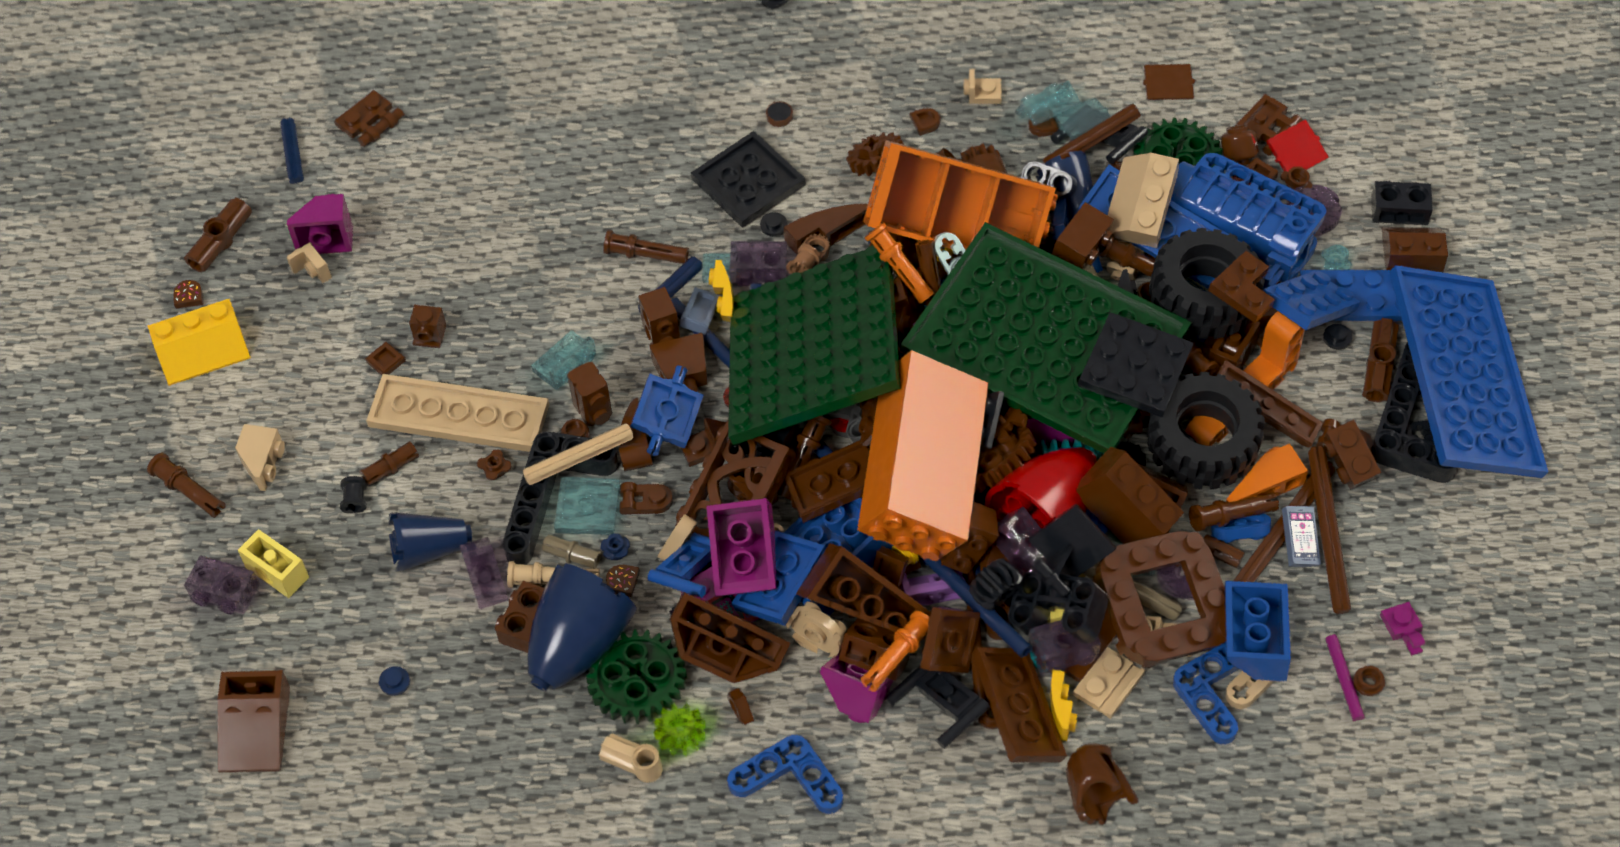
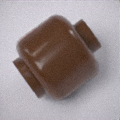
M1248 125L1226 128V133L1221 136L1223 156L1243 166L1251 163L1250 159L1256 157L1259 153L1256 132L1253 129H1249Z

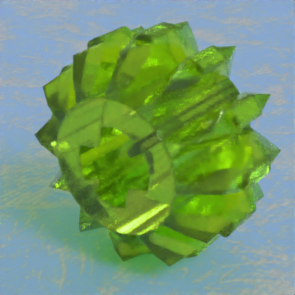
M673 703L671 711L662 708L661 718H655L654 726L656 729L653 732L656 741H659L660 749L663 751L669 748L670 754L673 757L678 752V749H681L682 754L686 757L688 755L687 747L690 746L691 749L698 751L699 741H705L706 734L703 730L706 728V721L701 718L698 708L690 711L688 703L682 709H678L677 704ZM677 727H682L683 730L677 731Z

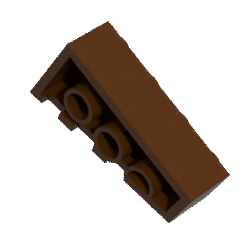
M834 544L828 545L796 593L798 596L896 632L899 628H904L910 621V615L914 611L918 610L929 617L931 616V612L845 548Z

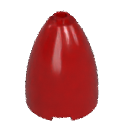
M1082 447L1055 450L1035 457L1007 474L988 491L985 498V506L996 510L998 534L1011 547L1026 556L1030 552L1041 555L1028 541L1030 536L1074 504H1077L1086 513L1088 508L1084 505L1076 489L1083 476L1097 462L1095 454L1089 449Z

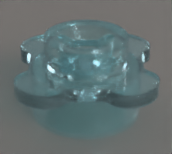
M1332 245L1322 250L1321 257L1325 260V270L1351 269L1352 263L1348 261L1349 251L1344 246Z

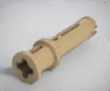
M509 561L507 586L508 588H513L514 585H521L522 581H526L542 587V585L548 583L556 567H544L540 562H535L534 565H524ZM584 569L600 577V569Z

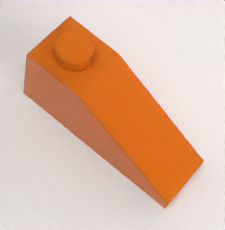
M1291 444L1273 447L1259 459L1228 496L1226 503L1266 495L1272 492L1279 496L1304 485L1308 470Z

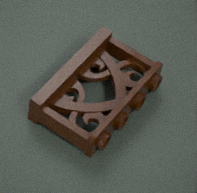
M728 420L725 426H721L716 435L717 442L712 452H709L704 458L703 470L699 478L695 479L690 487V497L686 505H683L677 513L676 525L684 514L696 520L700 510L706 509L707 511L706 506L723 504L720 496L719 482L745 470L746 485L754 494L751 500L767 498L772 504L797 454L780 443L764 436H759L747 440L750 447L748 458H744L745 453L740 446L738 453L733 455L730 453L733 444L728 437ZM757 443L775 451L772 458L756 457ZM753 469H755V476L757 474L763 475L758 484L752 481ZM707 516L702 520L708 521ZM696 525L690 534L697 533L709 537V529H701Z

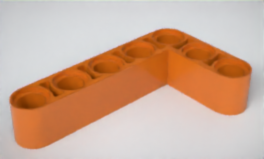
M1277 311L1266 325L1260 355L1243 371L1274 390L1284 380L1282 377L1288 371L1292 372L1295 369L1305 329ZM1195 416L1185 429V432L1197 444L1212 446L1215 442L1219 443L1229 433L1227 431L1228 428L1222 422L1208 416Z

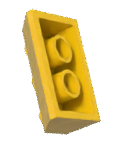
M230 298L148 325L150 336L168 386L251 358Z

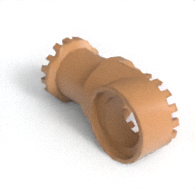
M821 234L809 235L798 248V254L795 259L787 263L786 270L788 273H800L811 269L814 265L819 264V262L825 261L829 255L830 245L828 238H825L824 235L821 236ZM813 245H820L824 250L818 252Z

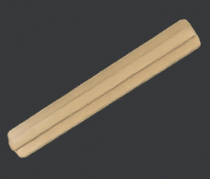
M628 424L618 426L523 470L525 480L529 485L535 484L632 440L633 432Z

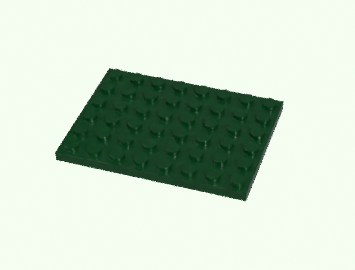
M985 222L901 343L900 351L905 354L911 350L988 382L987 394L997 391L1004 392L1002 403L1014 409H1020L1022 413L1104 454L1110 447H1117L1140 410L1078 386L1079 379L1109 313L1120 315L1184 339L1189 331L1191 322Z
M873 245L857 253L843 255L840 259L826 264H818L809 270L792 273L788 277L775 282H767L761 287L749 291H741L734 296V310L732 317H730L728 437L733 445L901 389L893 268L887 261L884 262L879 258L880 253Z

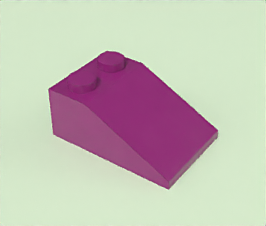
M768 499L706 506L715 597L777 590L775 531L772 504Z

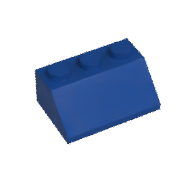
M1225 581L1227 661L1255 680L1287 681L1291 662L1288 584Z

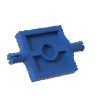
M676 366L672 379H663L649 374L630 427L652 437L647 453L651 454L653 451V456L659 455L662 442H669L685 448L704 395L690 390L683 384L688 371L685 367L681 371L682 366Z

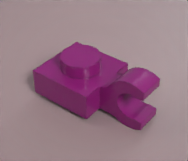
M1410 602L1382 610L1380 617L1393 641L1402 638L1411 656L1422 653L1421 646L1425 645V640L1420 632L1423 625Z

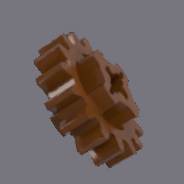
M882 132L877 137L876 134L868 136L867 139H862L861 144H854V150L848 151L849 156L846 157L852 173H857L858 176L866 173L867 177L871 176L873 172L877 173L885 141L903 144L900 135L895 136L892 132L886 136L885 132Z

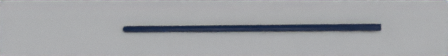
M673 298L671 301L677 312V317L681 320L686 306L678 298ZM708 329L706 335L703 334L704 344L730 369V349ZM822 439L820 441L822 444L821 448L814 450V453L819 458L834 452ZM918 555L973 611L980 612V618L1021 658L1030 653L1032 646L994 609L988 611L977 604L969 592L970 585L954 569L941 565V559L932 561L930 559H923Z

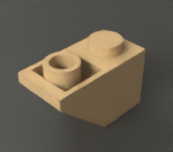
M244 424L235 449L241 463L259 490L266 491V482H273L275 479V463L277 458L283 456L285 443L282 441L276 428Z

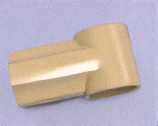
M612 733L610 736H606L601 745L600 760L635 774L642 782H654L662 774L663 768L659 752L653 745H639ZM647 761H652V762H653V763H652L651 765H649V766H645V767H644V766H641L644 762H647Z

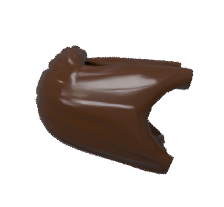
M1085 743L1071 754L1066 767V775L1074 810L1082 823L1087 821L1088 824L1092 825L1097 821L1099 825L1106 824L1111 807L1119 799L1125 798L1132 805L1138 803L1139 800L1124 773L1112 760L1111 748L1108 745Z

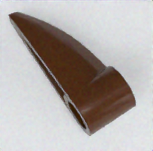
M638 397L631 401L621 425H631L639 403ZM631 428L633 439L619 445L624 472L653 465L651 454L647 453L649 445L646 433Z

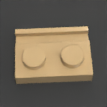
M1107 646L1074 689L1073 696L1111 719L1143 677L1145 669H1139L1134 666L1132 661Z

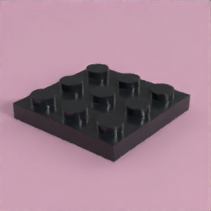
M752 131L691 172V179L742 228L806 185L805 177L755 131Z
M1110 312L1079 379L1078 386L1163 418L1192 350L1193 342Z

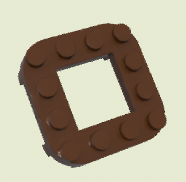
M1177 531L1118 545L1115 551L1099 561L1093 581L1108 595L1107 609L1119 640L1115 646L1121 656L1124 654L1133 662L1142 665V668H1151L1161 662L1210 651L1226 642L1225 587L1212 552L1204 542L1201 534ZM1175 565L1176 568L1182 567L1200 619L1151 631L1131 576Z

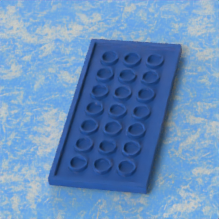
M1395 265L1390 271V276L1440 466L1543 478L1548 473V468L1494 281Z

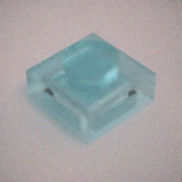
M731 253L703 254V283H709L710 268H715L716 260L722 261L731 282Z

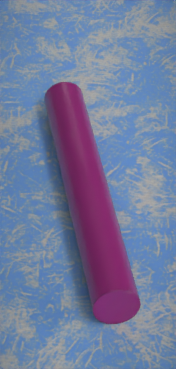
M1329 635L1325 638L1352 720H1364L1365 716L1337 635Z

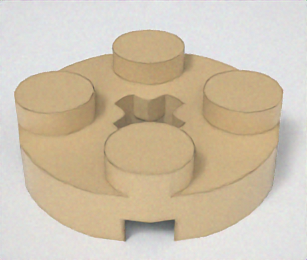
M806 602L804 606L796 607L786 624L787 629L791 625L795 631L792 637L800 646L816 654L819 648L827 653H831L829 657H834L840 652L844 633L847 630L841 621L829 617L813 602Z

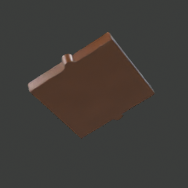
M1191 64L1144 65L1145 80H1143V85H1146L1147 100L1194 99L1193 84L1195 80L1192 79Z

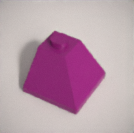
M839 652L821 667L820 674L839 711L847 714L848 718L854 722L869 723L876 717L884 697L887 695L894 680L886 678L876 692L870 691L869 688L872 683L870 682L865 687L861 682V677L868 670L839 660Z

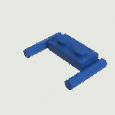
M693 533L690 540L686 541L663 561L656 570L651 569L649 571L648 581L703 598L706 593V586L689 580L711 561L709 537Z

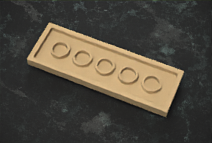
M382 374L366 422L370 428L530 452L533 440L542 431L549 408V400L541 397Z

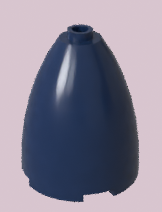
M565 563L564 567L557 564L545 586L532 622L527 656L528 675L532 678L530 683L539 690L547 692L548 688L555 690L588 670L613 646L637 611L633 601L623 592L615 595L616 592L604 584L602 578L589 571Z

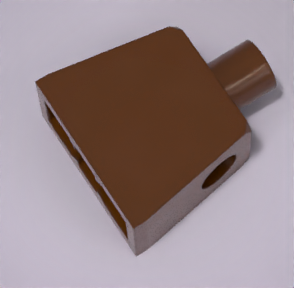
M703 333L650 345L652 362L660 378L672 379L676 366H682L681 371L684 367L688 370L683 384L690 390L699 393L698 387L708 385Z

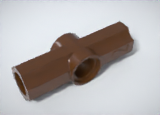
M235 197L228 202L217 217L208 219L203 225V235L184 257L186 264L200 273L205 272L221 251L228 249L232 245L233 236L252 214L251 207L243 200Z
M1382 318L1373 323L1362 394L1368 401L1380 403L1381 401H1387L1389 396L1399 325L1393 319Z

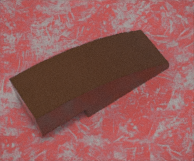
M868 204L832 207L799 218L784 226L785 243L798 254V248L809 235L821 234V236L824 235L825 238H828L831 247L866 225L863 220Z

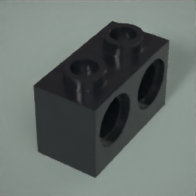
M1375 181L1371 195L1372 223L1429 225L1433 211L1431 184Z

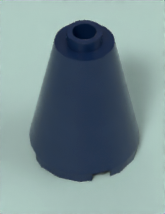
M1082 151L1068 152L1070 155L1068 158L1062 159L1059 155L1044 163L1045 165L1070 173L1077 180L1075 193L1065 198L1071 220L1093 187L1088 158ZM1041 168L1037 170V182H1039L1043 176ZM1066 177L1058 179L1056 184L1058 191H1065L1068 188L1069 182Z
M400 512L389 514L388 523L389 525H394V530L389 534L393 563L395 564L398 561L396 572L406 571L467 549V542H472L470 524L465 525L463 519Z

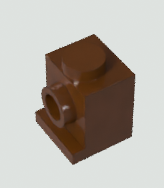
M414 305L409 321L414 339L412 344L415 346L440 348L447 326L442 308Z

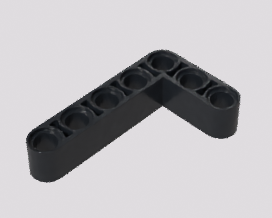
M1407 342L1374 438L1371 453L1376 463L1432 481L1447 483L1453 480L1457 468L1440 466L1434 442L1405 434L1420 389Z
M555 432L539 433L533 440L525 468L592 438ZM616 448L607 450L565 470L599 476L612 475L618 468ZM523 474L503 539V548L508 563L509 561H514L515 564L527 565L531 561L557 474L532 485L527 483ZM524 523H530L527 526H521ZM517 548H523L518 552H514V550Z

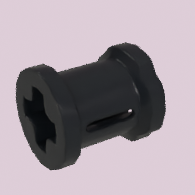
M359 476L343 478L340 482V487L343 490L340 510L344 513L364 512L367 508V504L364 501L367 481Z

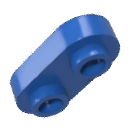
M1262 513L1230 520L1223 527L1211 526V535L1225 543L1245 538L1259 540L1271 532V518Z

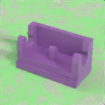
M955 570L963 578L962 572ZM906 573L904 575L901 590L922 606L961 599L936 573L907 579Z

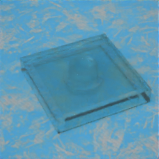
M561 477L554 524L555 533L614 534L620 493V479Z

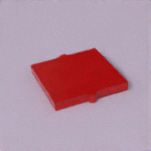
M1306 119L1266 141L1276 157L1275 162L1280 164L1283 171L1289 172L1293 167H1302L1307 170L1329 158L1319 142L1320 137L1315 135Z

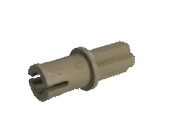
M547 535L543 540L542 550L544 552L564 558L569 564L572 561L596 569L602 557L600 551L578 545V541L575 540L569 542L552 535Z

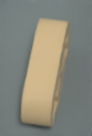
M684 514L657 557L665 561L687 541L698 522Z
M1242 671L1228 685L1226 700L1230 706L1236 709H1246L1271 686L1273 681L1256 680L1253 682V678ZM1246 686L1248 687L1245 695L1246 699L1243 697L1234 698V690L1240 692Z

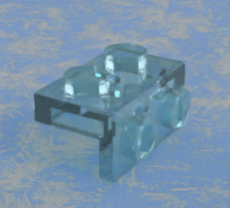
M1068 80L1059 85L1057 83L1051 84L1042 93L1037 95L1032 93L1020 100L1021 104L1015 113L1020 120L1029 116L1032 124L1036 126L1079 106L1080 100Z
M572 330L569 331L531 365L532 372L555 390H558L563 384L568 383L567 374L569 371L588 361H593L597 355L594 339L589 336L584 340Z

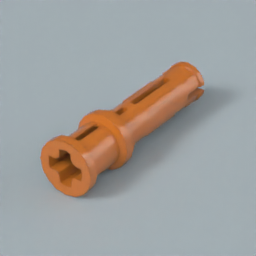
M883 222L867 234L864 239L873 244L880 253L879 258L884 262L887 261L921 304L932 296L934 291L901 251L902 244L892 238L886 230L887 225Z
M918 610L914 611L910 615V621L906 626L899 628L895 632L894 642L868 672L861 677V682L865 687L871 682L872 685L869 690L876 692L908 653L915 652L920 647L919 642L928 631V621L930 618L928 615Z

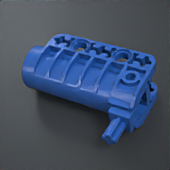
M1216 153L1204 155L1195 166L1185 161L1181 162L1171 201L1227 234L1231 233L1237 236L1239 241L1246 242L1252 248V252L1254 251L1259 259L1269 266L1267 274L1263 277L1264 286L1262 290L1276 285L1279 280L1284 282L1297 277L1300 270L1303 269L1316 250L1318 242L1314 234L1318 231L1326 215V207L1319 201ZM1231 176H1237L1244 181H1235ZM1285 199L1294 204L1286 205L1283 204L1280 200Z

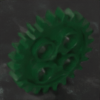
M1173 117L1172 123H1168L1163 118L1160 126L1152 122L1151 129L1146 128L1148 135L1134 146L1133 156L1155 153L1179 159V164L1185 161L1195 166L1208 153L1222 155V148H1219L1220 140H1214L1215 133H1207V126L1197 128L1198 121L1190 125L1187 124V118H1184L1182 123H1178L1176 117Z
M634 629L632 637H627L626 633L623 632L621 640L616 641L588 669L590 673L586 675L587 684L589 685L587 686L588 692L592 696L593 704L595 706L600 705L602 714L610 711L612 720L622 715L624 724L628 722L630 717H634L636 724H639L641 717L645 716L649 722H652V713L656 712L660 717H663L662 708L665 706L672 710L674 708L672 699H681L679 690L686 688L685 680H683L687 678L686 668H684L685 662L679 658L677 647L672 648L670 639L662 643L660 633L652 639L649 630H646L643 636H639L637 629ZM633 655H642L639 659H630ZM655 673H664L661 677H653ZM614 675H620V676H621V677L618 678L617 680H609V678H610L611 676H614ZM636 693L643 694L639 698H631Z

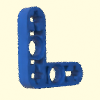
M1226 642L1178 668L1173 678V686L1211 739L1219 744L1231 743L1235 740L1238 732L1236 719L1210 686L1239 670L1230 662V665L1227 663ZM1209 661H1215L1221 666V671L1210 673L1205 669L1204 664ZM1196 668H1198L1200 675L1193 679L1192 686L1188 683L1181 684L1182 676H1185L1187 679L1192 678L1196 675ZM1207 699L1213 703L1214 708L1211 711L1204 712L1197 707L1196 703L1199 700ZM1219 712L1221 714L1218 716V721L1223 727L1230 726L1229 734H1226L1224 731L1217 732L1218 722L1214 717Z
M790 735L735 767L727 777L730 792L737 797H746L792 771L821 812L832 814L841 809L843 805V792L807 740L800 735ZM794 745L796 748L802 746L800 748L801 754L796 755L793 752L787 755L790 752L789 746ZM778 752H781L782 757L785 756L786 764L782 763L781 757L777 754ZM766 760H772L777 764V768L772 773H765L760 770L761 763ZM751 768L755 769L756 775L760 778L759 780H756L755 775L750 777L752 775ZM815 768L820 771L821 776L815 781H808L803 777V774L807 769ZM739 776L742 779L748 778L747 786L744 788L740 784L735 786L737 784L736 778ZM823 784L824 789L830 796L836 794L834 796L835 803L831 804L829 801L822 802L824 796L820 787Z

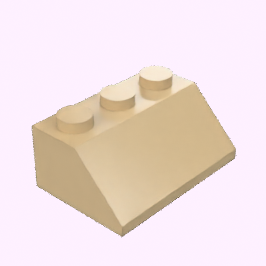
M1155 153L1124 157L1108 211V216L1114 219L1110 231L1114 232V239L1153 248L1158 247L1179 172V159Z

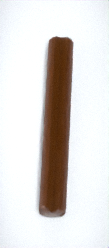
M1134 103L1128 105L1042 159L1043 164L1059 155L1062 159L1070 157L1068 152L1071 151L1085 152L1140 118L1141 114Z

